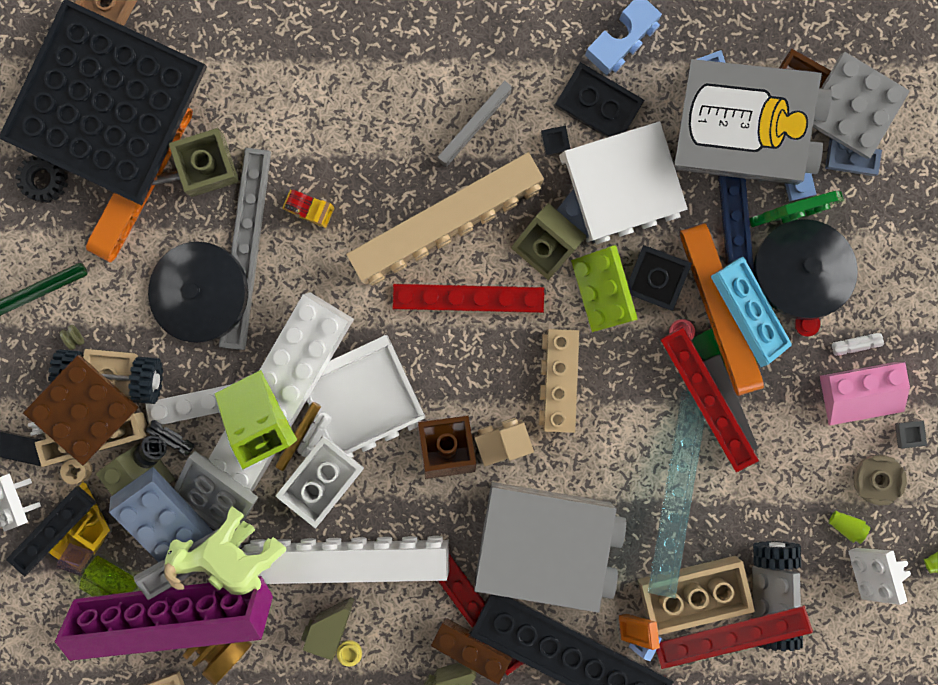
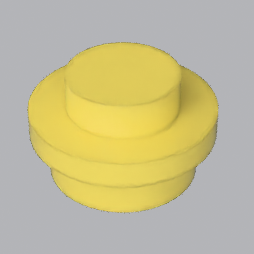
M347 640L339 645L337 658L342 665L354 666L361 660L362 648L357 642Z

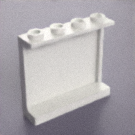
M660 121L566 150L559 155L562 165H567L589 234L586 242L595 240L597 245L609 241V235L618 232L619 237L633 233V227L642 225V228L646 229L658 225L657 219L665 217L667 222L681 217L679 212L687 210Z
M388 335L382 336L329 361L307 399L309 407L312 402H316L321 406L318 413L326 412L331 416V422L328 427L325 426L326 430L322 436L327 437L351 458L354 457L353 451L360 448L363 452L377 446L375 441L381 438L389 441L399 436L398 431L405 427L409 431L417 428L418 422L425 418Z

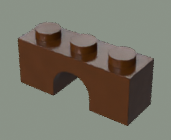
M447 618L441 624L431 647L499 685L512 657L470 636L468 629Z

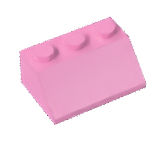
M893 362L820 376L829 425L905 411L910 390L905 362Z

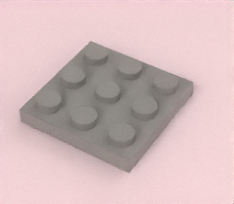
M844 52L838 58L831 73L821 89L832 90L827 121H814L813 128L865 159H869L875 152L910 90Z
M196 451L188 457L174 487L176 492L214 530L219 529L224 524L228 511L232 506L244 515L240 520L241 524L246 520L258 499L249 488L242 486L227 472L220 470L208 458L201 456Z

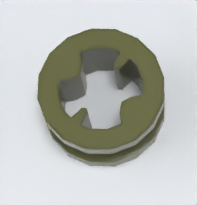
M69 325L68 330L63 329L59 332L62 341L70 350L76 349L77 344H84V338L74 325Z

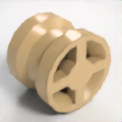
M70 459L61 466L60 474L63 481L74 485L88 480L93 470L89 461L82 466L75 459Z

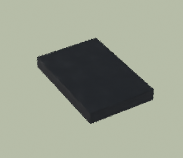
M580 62L554 107L608 138L628 130L645 100Z

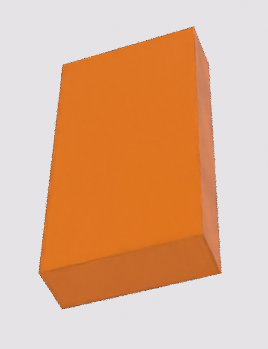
M630 614L619 615L622 641L651 650L660 648L657 622Z

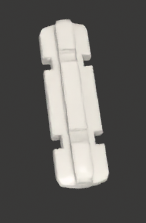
M875 333L845 341L833 342L832 349L834 355L839 356L847 354V352L853 353L881 347L884 345V340L881 333Z
M326 412L317 414L314 419L315 424H311L303 438L304 443L301 442L299 445L298 453L303 457L309 455L314 445H317L324 434L325 426L328 427L331 422V416Z

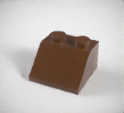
M469 415L418 422L425 479L473 473L476 471Z

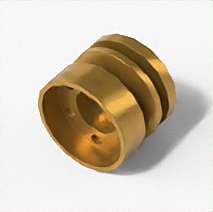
M247 641L187 648L182 656L187 660L196 651L199 657L192 665L195 667L205 660L208 664L203 670L202 675L213 685H216L246 653L252 643Z

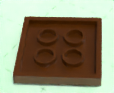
M78 355L32 402L23 414L84 466L139 407L81 355Z

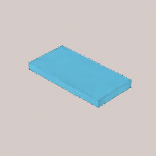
M744 257L736 259L711 276L760 367L770 364L792 346Z

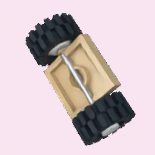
M60 349L53 354L54 360L51 359L50 361L52 365L48 371L50 373L48 377L50 384L76 356L81 355L133 402L156 404L161 394L163 364L159 358L139 357L135 353L85 349L83 355L81 351Z

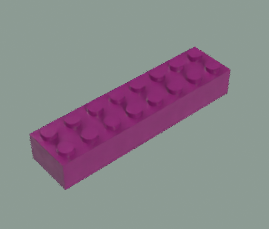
M258 576L261 581L260 589H253L243 595H233L225 588L218 590L209 582L185 585L183 590L170 587L147 600L142 591L74 599L54 642L68 660L72 661L262 640L273 595L262 576Z

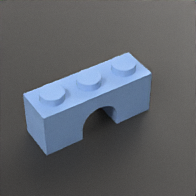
M633 0L624 9L619 18L627 27L628 36L616 39L604 31L589 46L585 56L606 76L611 71L616 73L626 62L623 58L629 52L633 55L643 43L640 40L646 34L650 37L659 28L660 24L658 21L662 14L648 0Z

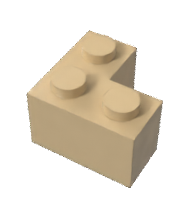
M514 417L502 421V427L493 429L491 425L478 430L479 434L475 435L474 438L484 467L506 459L511 461L534 453L525 423L522 420L518 421Z

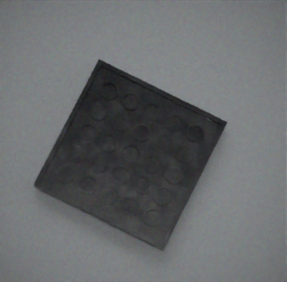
M63 0L0 132V139L142 205L170 147L169 143L175 137L207 66L70 0Z

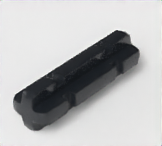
M152 420L146 428L147 434L162 438L167 446L174 450L176 448L179 449L178 452L184 456H188L194 448V443L187 439L185 441L182 440L183 437L167 427H161L162 424L156 420Z

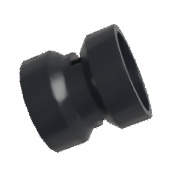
M158 436L146 437L133 452L135 463L146 469L153 467L165 455L167 450L166 443Z

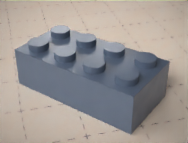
M154 467L110 498L109 513L158 562L166 558L170 543L173 540L177 539L181 542L192 540L194 543L214 532Z

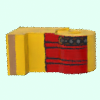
M290 189L282 209L299 216V218L326 228L334 211V206L326 201H321Z

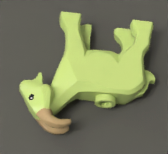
M232 506L228 511L224 524L191 552L188 551L193 544L192 540L181 542L176 539L170 543L165 558L164 575L173 588L183 590L184 585L177 578L178 574L205 572L210 576L208 581L216 589L221 590L225 588L233 595H243L253 589H260L261 581L258 575L270 568L271 564L287 549L282 543L272 537L271 540L268 538L264 542L263 551L260 554L246 556L238 547L255 529L245 521L240 524V520L244 515Z

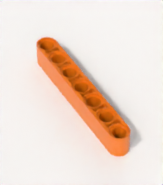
M187 109L172 142L180 140L192 118V109ZM170 147L157 175L162 174L172 155ZM151 185L142 205L113 193L87 242L86 250L109 263L114 261L155 185Z
M704 223L680 231L684 251L688 262L692 263L691 270L736 395L740 396L763 389L764 383L755 356L711 278L713 274L723 267L707 225Z

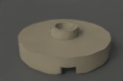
M882 454L870 455L863 459L856 467L853 476L854 487L858 495L866 502L879 506L890 505L898 497L900 498L907 485L904 468L894 458ZM878 475L882 477V481L879 484L875 482V478Z

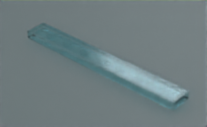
M683 390L681 395L648 593L669 598L676 597L705 418L690 391Z

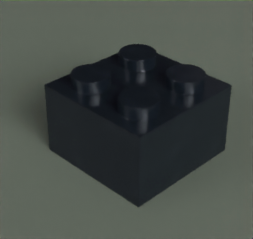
M643 245L628 282L631 296L673 312L692 263Z

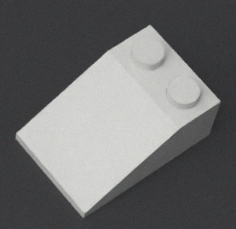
M323 436L277 493L276 497L316 529L364 467L327 437Z

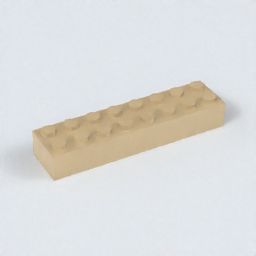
M528 152L350 251L346 255L360 280L366 285L371 284L374 286L385 280L384 275L390 271L395 274L407 267L406 262L414 258L416 261L429 255L428 250L437 246L440 249L451 243V237L458 233L460 237L474 230L473 225L481 221L483 225L493 220L496 212L501 209L507 212L518 205L519 199L525 197L528 200L540 193L539 190L544 178Z

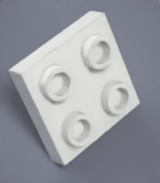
M10 474L0 477V528L2 527L4 532L27 523L25 513L41 507L40 502L22 508L16 489L31 484L30 478L13 484Z
M854 548L848 551L862 600L897 605L907 602L902 581L911 575L910 571H904V567L908 565L907 561H896L894 551Z

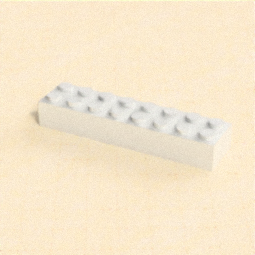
M311 292L302 295L260 368L290 427L296 420L354 320ZM225 430L209 460L220 470L227 472L242 486L253 491L274 455L242 469L230 446Z
M415 536L402 537V541H392V537H378L377 541H367L365 537L352 538L351 542H341V538H328L326 542H316L314 538L301 539V543H291V539H278L287 550L271 564L270 568L262 571L258 576H262L266 584L447 581L449 574V540H443V536H429L428 540H417ZM251 540L250 544L244 545L241 550L246 556L260 554L263 551V545L266 540Z

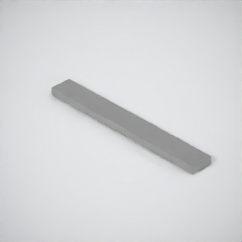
M245 148L231 254L239 261L245 272L248 282V301L239 323L228 334L220 338L219 347L239 350H245L271 158V151Z

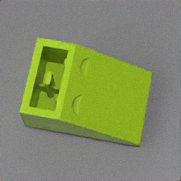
M261 370L214 393L230 446L242 469L290 447L297 441Z

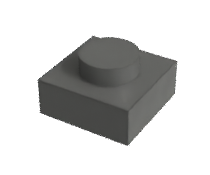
M924 420L895 423L898 448L927 446Z

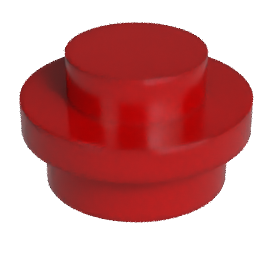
M795 319L794 322L796 331L805 337L815 335L821 325L820 319Z

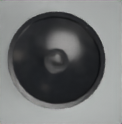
M799 219L778 226L765 237L756 252L754 276L769 304L776 311L794 319L814 320L837 311L848 301L856 286L858 267L852 247L840 232L820 221Z
M199 241L183 243L168 251L154 267L148 285L149 306L157 323L169 335L186 342H211L228 334L242 318L248 301L247 278L239 261L224 248Z

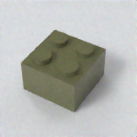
M219 128L169 143L184 192L190 197L239 182L225 136Z

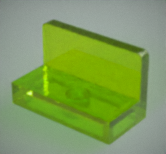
M97 555L82 573L79 588L95 597L135 592L138 585L134 581V576Z

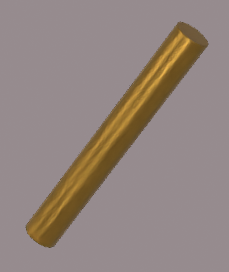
M311 403L294 433L297 441L283 451L275 465L277 469L285 470L321 408L318 403Z

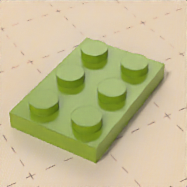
M616 245L571 260L592 332L638 320Z

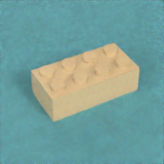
M736 556L637 579L646 618L657 622L658 635L755 612L743 561Z

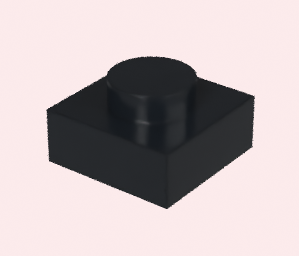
M566 125L541 130L545 157L561 154L571 149Z

